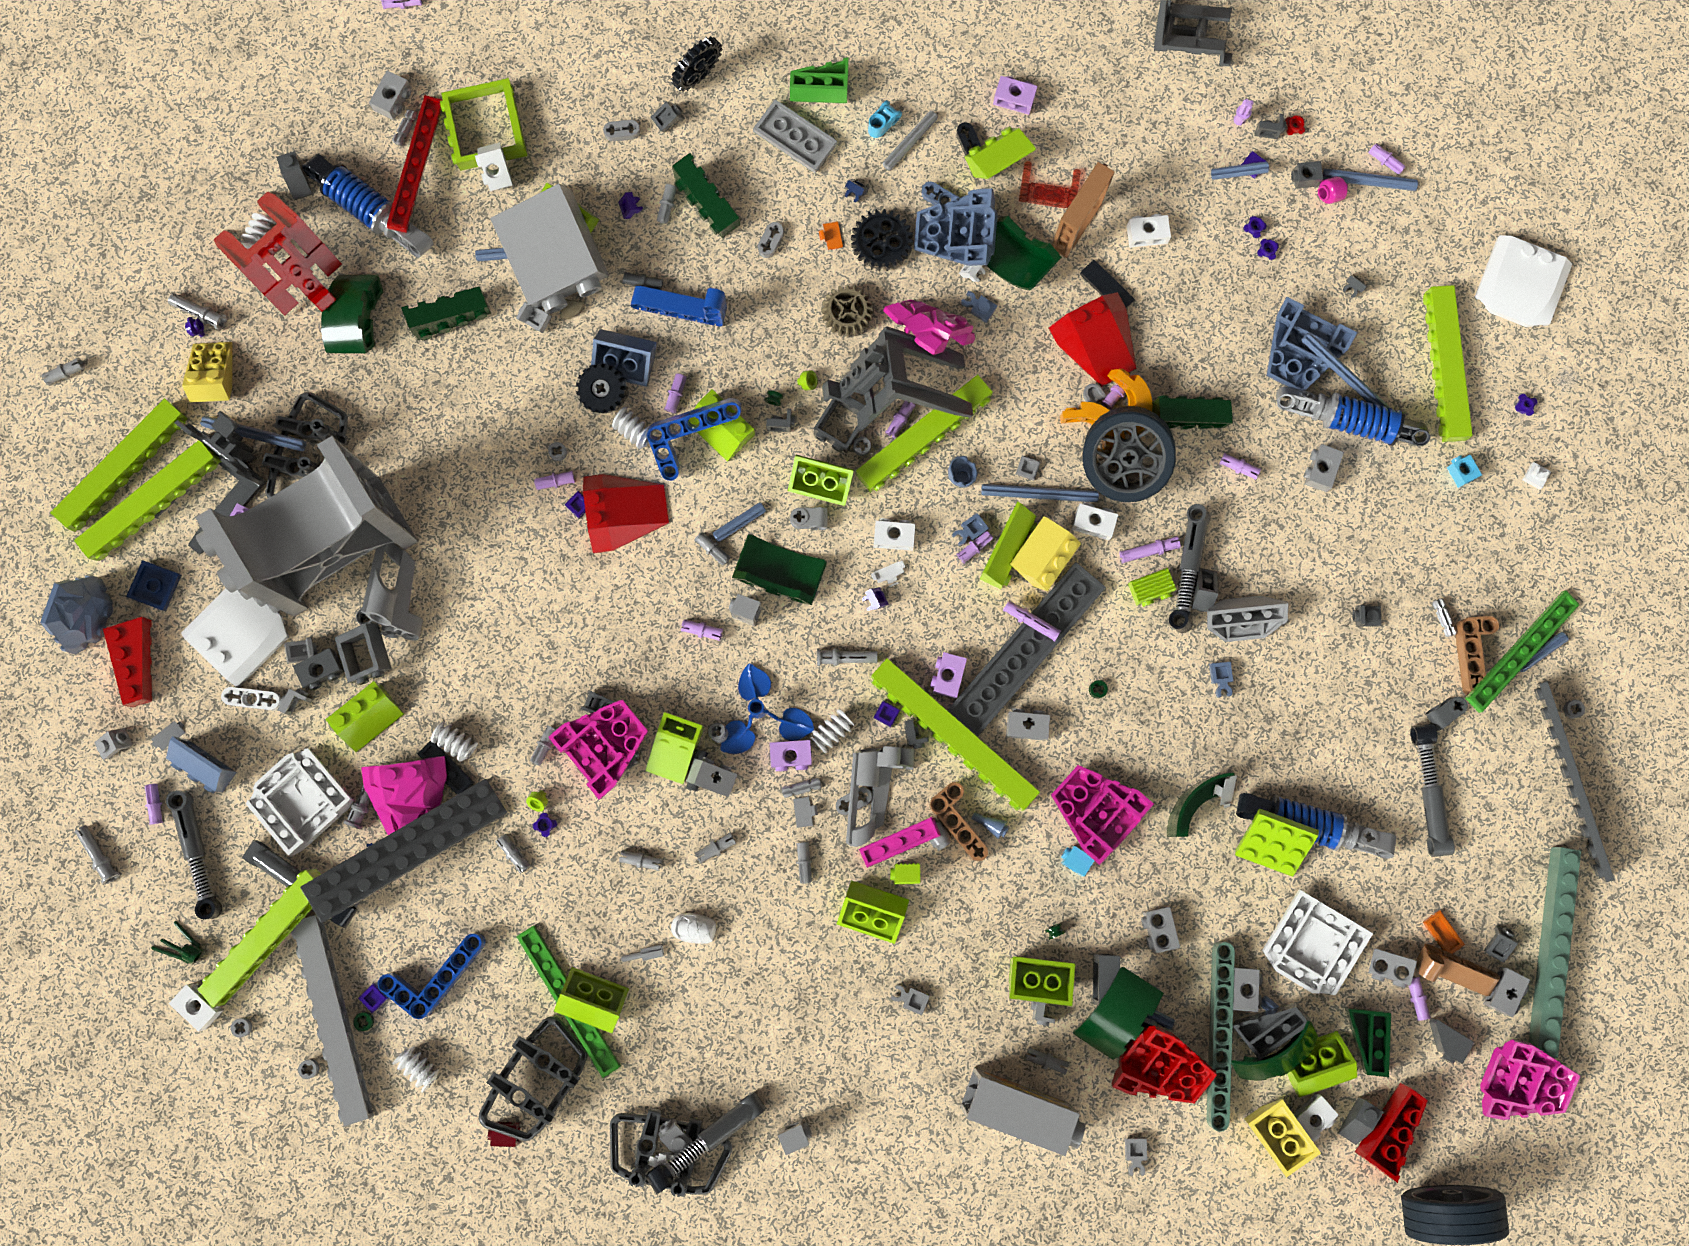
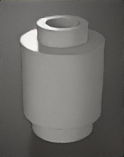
M938 821L936 824L941 836L930 840V843L940 851L952 843L943 824Z

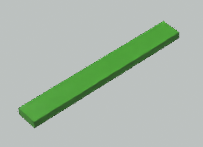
M1567 590L1562 591L1466 696L1465 699L1478 713L1483 712L1580 605Z
M533 925L516 937L557 1003L567 977L536 926ZM565 1016L602 1078L621 1067L598 1028Z

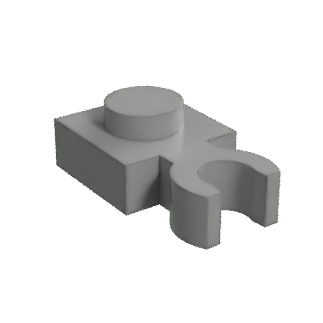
M896 985L895 988L901 991V995L899 997L891 995V999L897 1002L905 1001L903 1008L922 1015L930 996L911 987L907 993L902 986Z
M1124 1138L1125 1160L1131 1161L1128 1166L1129 1175L1133 1176L1134 1168L1139 1167L1140 1175L1144 1176L1145 1168L1141 1161H1147V1139Z

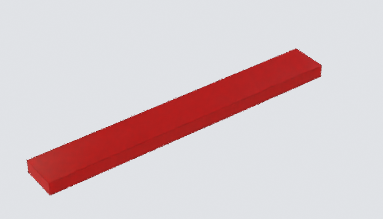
M424 95L387 221L388 229L407 233L441 115L440 101L442 99Z

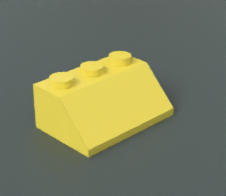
M1043 516L1010 565L1032 586L1048 591L1081 543L1068 530Z
M1283 1099L1261 1106L1244 1118L1286 1178L1321 1154Z

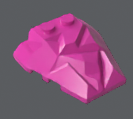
M910 299L885 306L883 310L896 324L905 325L904 332L906 334L912 332L916 336L914 341L932 355L944 352L950 338H953L963 346L971 344L975 340V335L972 332L973 325L968 323L965 317L944 312L922 301L917 302Z
M619 700L591 714H586L579 719L564 723L548 738L560 753L568 755L589 781L586 785L600 800L617 785L649 730L626 702Z
M445 756L361 767L365 791L387 835L441 805L444 785L447 779Z
M1079 765L1051 794L1083 851L1099 865L1116 850L1154 805L1139 790L1126 787L1118 781L1107 779L1101 774Z
M1512 1039L1506 1042L1504 1046L1494 1049L1481 1081L1480 1090L1484 1093L1482 1099L1483 1115L1500 1120H1510V1116L1515 1115L1527 1118L1532 1113H1538L1540 1116L1566 1113L1580 1075L1533 1044Z

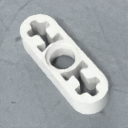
M228 687L223 690L221 699L230 706L274 711L279 708L278 704L281 696L269 691ZM233 691V694L241 696V700L232 699L231 701L228 698V694H232ZM254 693L257 696V701L250 705L247 702V697L249 694ZM272 696L276 700V703H272L271 707L270 703L262 702V698L271 699Z

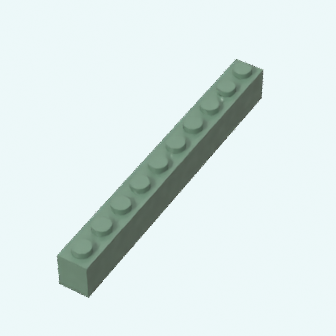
M1551 847L1528 1041V1043L1533 1044L1553 1058H1558L1581 858L1580 850L1563 847Z

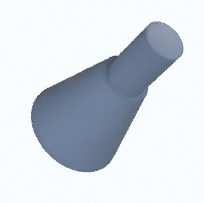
M976 812L972 816V820L982 824L997 839L1001 836L1005 837L1009 829L1005 820L986 818Z

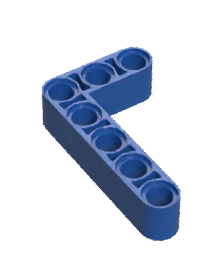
M635 286L630 305L637 310L641 308L642 311L656 314L660 312L659 314L675 318L678 316L680 319L697 320L699 323L716 324L718 327L723 326L727 310L725 293L716 288H708L705 299L643 286Z
M728 398L654 422L650 425L647 438L660 473L665 480H675L680 470V464L671 440L737 419L741 413L740 401L736 398ZM735 405L738 410L731 413L727 410V406ZM715 411L719 416L716 419H712L708 416V413ZM691 417H696L699 419L700 423L697 425H693L690 423L689 419ZM677 423L681 429L674 431L670 425ZM652 430H660L662 436H654ZM666 448L669 454L662 455L659 453V449ZM672 466L676 471L668 473L665 468Z
M480 933L467 935L421 993L396 973L382 975L378 980V988L413 1018L422 1019L428 1017L482 951L486 943L485 937ZM473 937L479 940L477 948H473L470 944ZM460 953H462L466 958V961L463 965L459 964L457 961V957ZM446 970H449L452 973V979L450 981H447L444 978V973ZM388 977L392 978L394 982L392 988L386 986ZM432 987H436L439 991L437 998H434L430 993ZM404 990L409 993L408 1001L402 999L401 995ZM420 1003L425 1006L424 1014H420L417 1010V1006Z

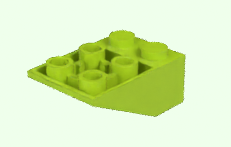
M664 712L645 771L684 784L704 727Z

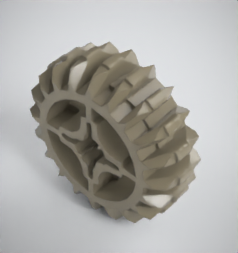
M848 284L845 289H842L839 285L838 292L832 289V295H826L827 301L822 302L824 308L821 309V313L824 314L822 316L823 321H827L826 327L832 326V333L838 330V335L841 336L843 332H846V337L848 338L850 332L856 336L857 329L863 333V326L869 327L868 321H872L873 316L871 314L874 313V309L871 308L873 302L868 300V294L863 295V289L857 292L856 285L853 286V289H849ZM843 298H851L848 301L841 300ZM858 302L864 311L862 316L855 309ZM833 305L840 312L838 319L832 314ZM851 308V312L844 313V309ZM847 320L854 321L853 323H844Z

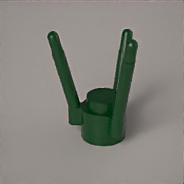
M174 921V925L191 944H185L181 948L162 938L160 940L162 943L180 953L176 954L156 946H152L151 949L193 965L203 952L200 949L201 944L195 941L177 921Z

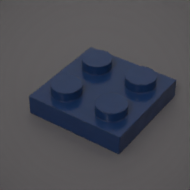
M142 560L126 597L166 612L182 575Z

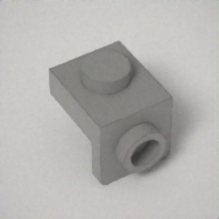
M524 302L523 306L520 307L516 317L519 321L526 323L541 333H544L552 318L551 315L546 314L543 310L529 306L527 302Z
M307 637L303 641L284 643L287 664L299 663L317 654L316 643H312L311 637Z
M297 688L296 691L289 689L286 695L280 699L278 711L291 716L299 699L309 703L313 699L307 697L309 693L300 688Z
M125 728L107 731L94 742L103 760L109 759L121 749L129 748L133 745Z
M1031 1001L1032 1018L1037 1020V1024L1049 1026V1023L1055 1024L1054 1018L1044 1016L1046 1003Z
M674 1118L663 1123L659 1129L660 1140L674 1155L678 1156V1153H681V1151H684V1148L693 1143L692 1139L678 1126Z

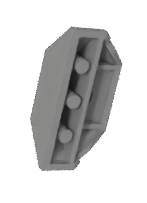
M1266 596L1222 599L1207 610V629L1225 642L1266 638L1282 624L1288 622V602Z

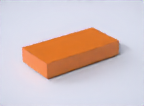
M1438 910L1423 921V924L1442 950L1453 954L1465 945L1441 910Z

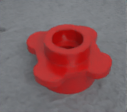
M1296 115L1285 119L1287 124L1286 133L1288 135H1293L1294 133L1303 134L1305 132L1303 117Z

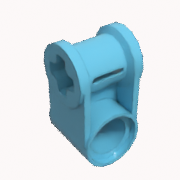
M886 100L869 118V135L873 138L883 136L901 118L902 112L900 110L897 111L890 105V101Z

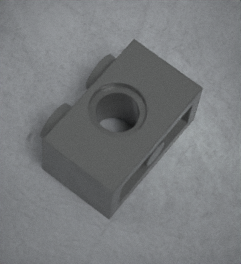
M331 648L293 666L302 688L310 689L311 691L322 686L321 683L327 680L334 681L340 678V674L345 672L336 651ZM323 666V673L318 676L316 670L318 667Z

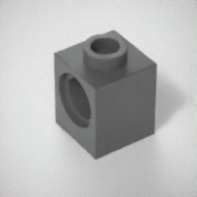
M1321 161L1303 162L1296 165L1291 172V180L1295 182V189L1318 187L1323 180ZM1303 173L1308 174L1309 177H1305Z

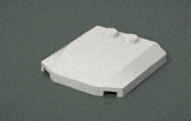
M1500 235L1497 237L1475 298L1479 299L1490 313L1525 327L1536 325L1548 326L1551 323L1572 263L1566 257L1513 236Z
M226 588L181 632L184 639L226 680L237 688H240L289 638L283 617L278 612L274 613L267 604L262 607L259 606L253 597L248 600L244 599L238 590L231 593Z
M307 748L302 752L287 754L255 783L253 787L254 792L251 799L247 800L246 805L286 854L292 857L303 851L350 808L354 800L314 752Z
M1299 889L1262 951L1276 972L1309 992L1336 995L1373 933Z

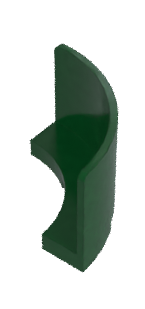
M1009 216L999 217L996 227L995 252L986 266L1013 286L1030 291L1062 257L1051 243L1042 242L1035 238L1030 240L1025 237L1027 233Z
M338 275L328 288V291L336 298V301L321 314V332L326 353L366 354L376 345L373 334V320L370 319L371 310H375L377 301L384 293L379 275Z
M748 534L732 578L752 587L758 586L766 589L765 592L779 597L781 594L787 596L792 601L812 605L827 561L784 549L752 534Z
M1235 773L1209 777L1188 788L1179 797L1170 813L1167 837H1188L1189 825L1194 813L1203 803L1218 797L1217 794L1213 795L1215 785L1224 788L1225 779L1235 776Z
M1121 967L1100 1003L1089 1017L1074 1029L1073 1034L1114 1060L1127 1050L1126 1045L1130 1039L1135 1041L1143 1031L1142 1023L1148 1014L1150 1016L1154 1014L1164 993L1125 967Z
M1307 1020L1304 1029L1293 1036L1289 1043L1280 1051L1266 1056L1260 1061L1258 1058L1244 1056L1243 1061L1232 1060L1231 1064L1239 1078L1262 1081L1276 1076L1281 1077L1293 1071L1298 1064L1309 1056L1316 1044L1318 1035L1312 1022Z

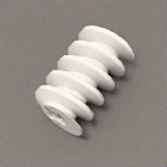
M253 213L252 218L254 220H250L248 222L250 227L245 228L247 234H242L241 236L244 241L241 240L239 242L246 249H249L267 233V230L270 231L272 229L270 224L276 225L277 223L269 216Z
M623 407L616 414L612 428L618 430L619 434H624V438L630 439V442L636 444L638 449H642L649 444L647 433L650 426L644 429L645 422L642 421L638 424L639 417L636 416L632 419L633 412L630 411L625 414L627 407Z
M840 709L837 710L838 717L833 714L830 716L832 722L824 721L826 727L818 726L820 733L815 730L812 731L814 736L812 740L824 753H827L826 745L833 748L831 741L834 740L838 743V735L845 737L843 730L851 732L850 724L854 726Z
M443 720L434 730L431 742L437 743L439 748L444 747L445 752L451 751V756H457V760L460 762L468 759L475 751L478 742L470 745L471 737L463 740L465 733L457 736L459 729L456 728L450 731L452 724H448L445 727V720Z
M415 1046L405 1049L392 1064L399 1063L398 1070L406 1068L403 1075L408 1076L411 1074L409 1081L417 1080L415 1086L417 1088L423 1086L421 1090L423 1093L436 1080L439 1069L432 1072V1063L425 1066L427 1058L419 1060L421 1052L413 1054Z

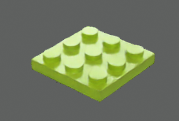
M1259 809L1237 846L1235 856L1293 877L1319 836V830Z

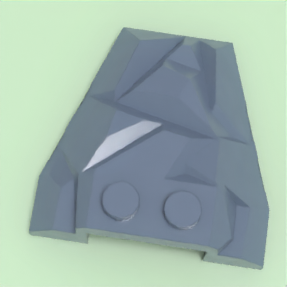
M993 189L971 190L968 192V195L961 198H951V202L941 205L938 203L918 211L914 250L967 266L988 265L991 256L995 252L997 211L995 210Z
M1286 297L1276 316L1266 376L1287 387L1305 391L1329 366L1302 342L1304 335L1311 333L1330 352L1339 358L1349 349L1357 332L1342 324L1335 326L1304 310L1303 304Z
M88 574L85 578L76 577L75 581L68 579L54 583L40 623L50 635L55 636L54 641L62 645L60 647L62 651L76 655L87 648L88 642L97 643L104 636L103 629L107 628V619L113 613V601L106 593L107 588L101 578Z

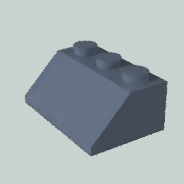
M600 329L593 339L591 365L601 363L614 366L623 373L622 376L626 378L627 382L647 387L655 359L657 342Z
M173 736L170 739L166 759L172 762L171 766L178 771L184 770L187 772V777L194 782L200 781L205 784L203 788L213 794L215 792L223 793L237 772L188 739Z

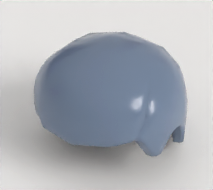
M957 456L951 461L948 468V478L954 485L960 488H967L976 481L978 475L976 465L970 462L967 456Z

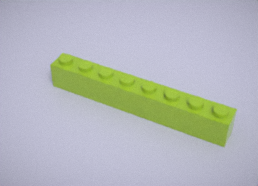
M1433 286L1425 292L1423 304L1427 307L1425 315L1426 324H1429L1427 339L1429 343L1431 342L1429 356L1430 360L1433 361L1434 367L1432 369V379L1435 380L1436 384L1434 397L1438 401L1436 415L1440 418L1438 433L1442 437V442L1466 441L1473 435L1455 286Z
M977 374L952 395L970 402L974 415L976 413L975 410L979 406L983 408L991 401L990 398L993 392ZM933 409L856 470V476L870 493L873 490L879 491L885 485L884 482L888 478L894 479L900 474L899 470L902 467L912 465L917 455H924L931 449V444L941 442L946 437L945 433L950 429L951 431L956 430L961 425L960 421L965 417Z
M164 398L50 513L67 529L74 532L82 529L86 525V521L91 516L96 515L100 511V507L106 501L111 500L115 492L120 487L125 486L129 478L134 473L139 472L148 459L156 455L159 447L162 444L168 443L171 435L176 430L181 429L175 422L178 420L185 424L188 418Z
M198 440L78 536L74 542L88 559L94 561L105 559L108 556V552L121 546L128 536L137 533L140 527L152 521L159 511L168 508L174 499L183 496L190 486L199 483L208 472L214 471L221 462L220 458L209 446Z
M317 869L301 871L296 877L297 880L285 888L282 897L274 901L269 907L270 910L257 919V924L253 929L248 930L242 936L243 940L229 950L230 954L225 959L217 963L214 972L202 980L203 984L197 990L212 1007L225 1005L311 911L312 907L300 887L321 875Z

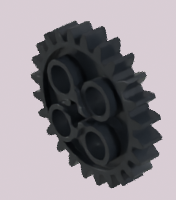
M710 36L709 38L705 37L703 41L700 40L697 45L694 44L693 48L688 49V52L682 56L683 59L678 61L679 65L674 68L675 72L672 73L671 83L682 92L685 90L689 91L691 87L694 88L696 83L699 84L701 80L711 73L710 70L715 68L714 64L719 61L718 57L722 55L720 53L723 50L721 43L715 37L712 38Z
M876 209L875 215H872L869 211L868 218L862 215V222L856 221L857 228L852 229L854 235H851V240L854 242L851 243V248H856L853 254L859 255L858 261L864 259V267L871 264V270L878 266L879 272L882 267H885L886 271H888L890 265L896 269V262L902 265V258L908 259L907 253L912 251L910 246L913 245V240L911 239L913 232H909L910 225L905 226L906 219L900 221V214L894 217L893 210L886 214V209H883L882 214H879V211ZM887 225L890 226L891 229L884 230L882 229V227ZM871 233L874 237L866 238L864 235ZM892 242L899 243V246L892 247L890 244ZM880 250L882 254L875 255L873 251Z

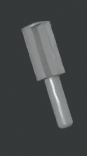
M662 944L640 949L641 952L624 955L621 957V960L626 962L642 958L645 961L663 957L664 949Z

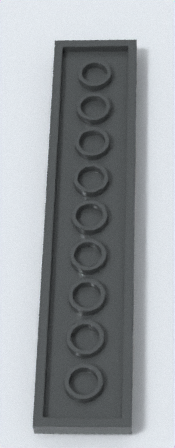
M1075 562L1032 612L1033 615L1061 630L1055 642L1023 622L947 711L978 737L1106 587Z
M1547 681L1536 684L1537 689H1534L1537 701H1542L1544 708H1541L1540 711L1543 719L1549 722L1550 727L1547 728L1549 738L1555 739L1557 745L1553 747L1557 759L1562 760L1563 766H1560L1563 778L1569 781L1570 785L1566 786L1569 797L1575 799L1576 805L1573 806L1575 815L1579 819L1581 818L1583 825H1579L1582 836L1588 838L1589 844L1586 845L1588 854L1596 861V864L1593 865L1595 875L1605 882L1614 881L1615 879L1549 683Z
M484 779L307 882L300 889L323 924L506 815L507 811L487 779Z

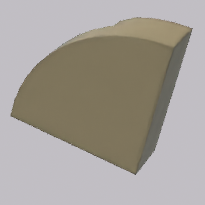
M565 299L568 305L562 309L560 318L564 320L571 319L582 312L585 304Z

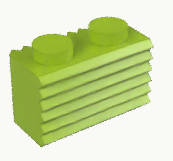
M1168 568L1128 583L1136 606L1141 604L1143 607L1149 606L1157 598H1161V601L1168 599L1176 591Z
M896 863L894 868H890V880H894V884H920V864L900 863L898 865Z

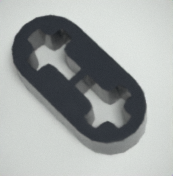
M963 122L959 124L956 136L966 156L969 154V143H971L972 147H981V144L970 123ZM962 129L968 131V138L962 133Z

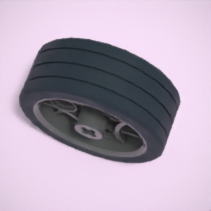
M1137 406L1119 407L1100 416L1086 435L1082 453L1085 474L1092 486L1102 495L1120 502H1138L1157 494L1168 483L1176 463L1175 441L1166 422L1156 413ZM1136 426H1141L1145 429L1137 432ZM1113 429L1114 437L1106 435ZM1122 431H1129L1132 434L1131 437L1123 439L1120 436ZM1151 432L1156 439L1147 446L1141 440V437ZM1101 440L1114 443L1110 453L1098 448ZM1160 443L1162 452L1153 448ZM1097 454L1105 458L1102 461L1098 462ZM1145 457H1151L1154 462L1151 465H1145L1142 460ZM1110 463H1117L1119 468L1116 471H1111L1108 465ZM1138 472L1140 481L1128 483L1126 474ZM1142 473L1148 474L1150 476L1143 480ZM1120 477H1122L1124 482H1120V481H1116V480L1119 479Z
M1433 1185L1409 1189L1401 1195L1404 1229L1406 1235L1412 1239L1442 1245H1477L1497 1242L1509 1235L1506 1199L1504 1194L1498 1190L1470 1185Z

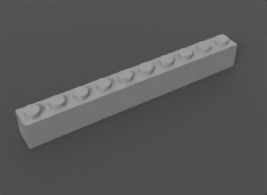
M317 915L302 919L291 931V934L296 939L298 946L296 947V954L301 959L303 965L301 973L307 981V996L312 1000V1016L317 1020V1035L322 1040L324 1047L322 1055L324 1060L328 1062V1078L333 1082V1097L336 1102L338 1101L340 1109L338 1110V1117L343 1122V1125L347 1126L369 1119L374 1114L324 923L320 922Z

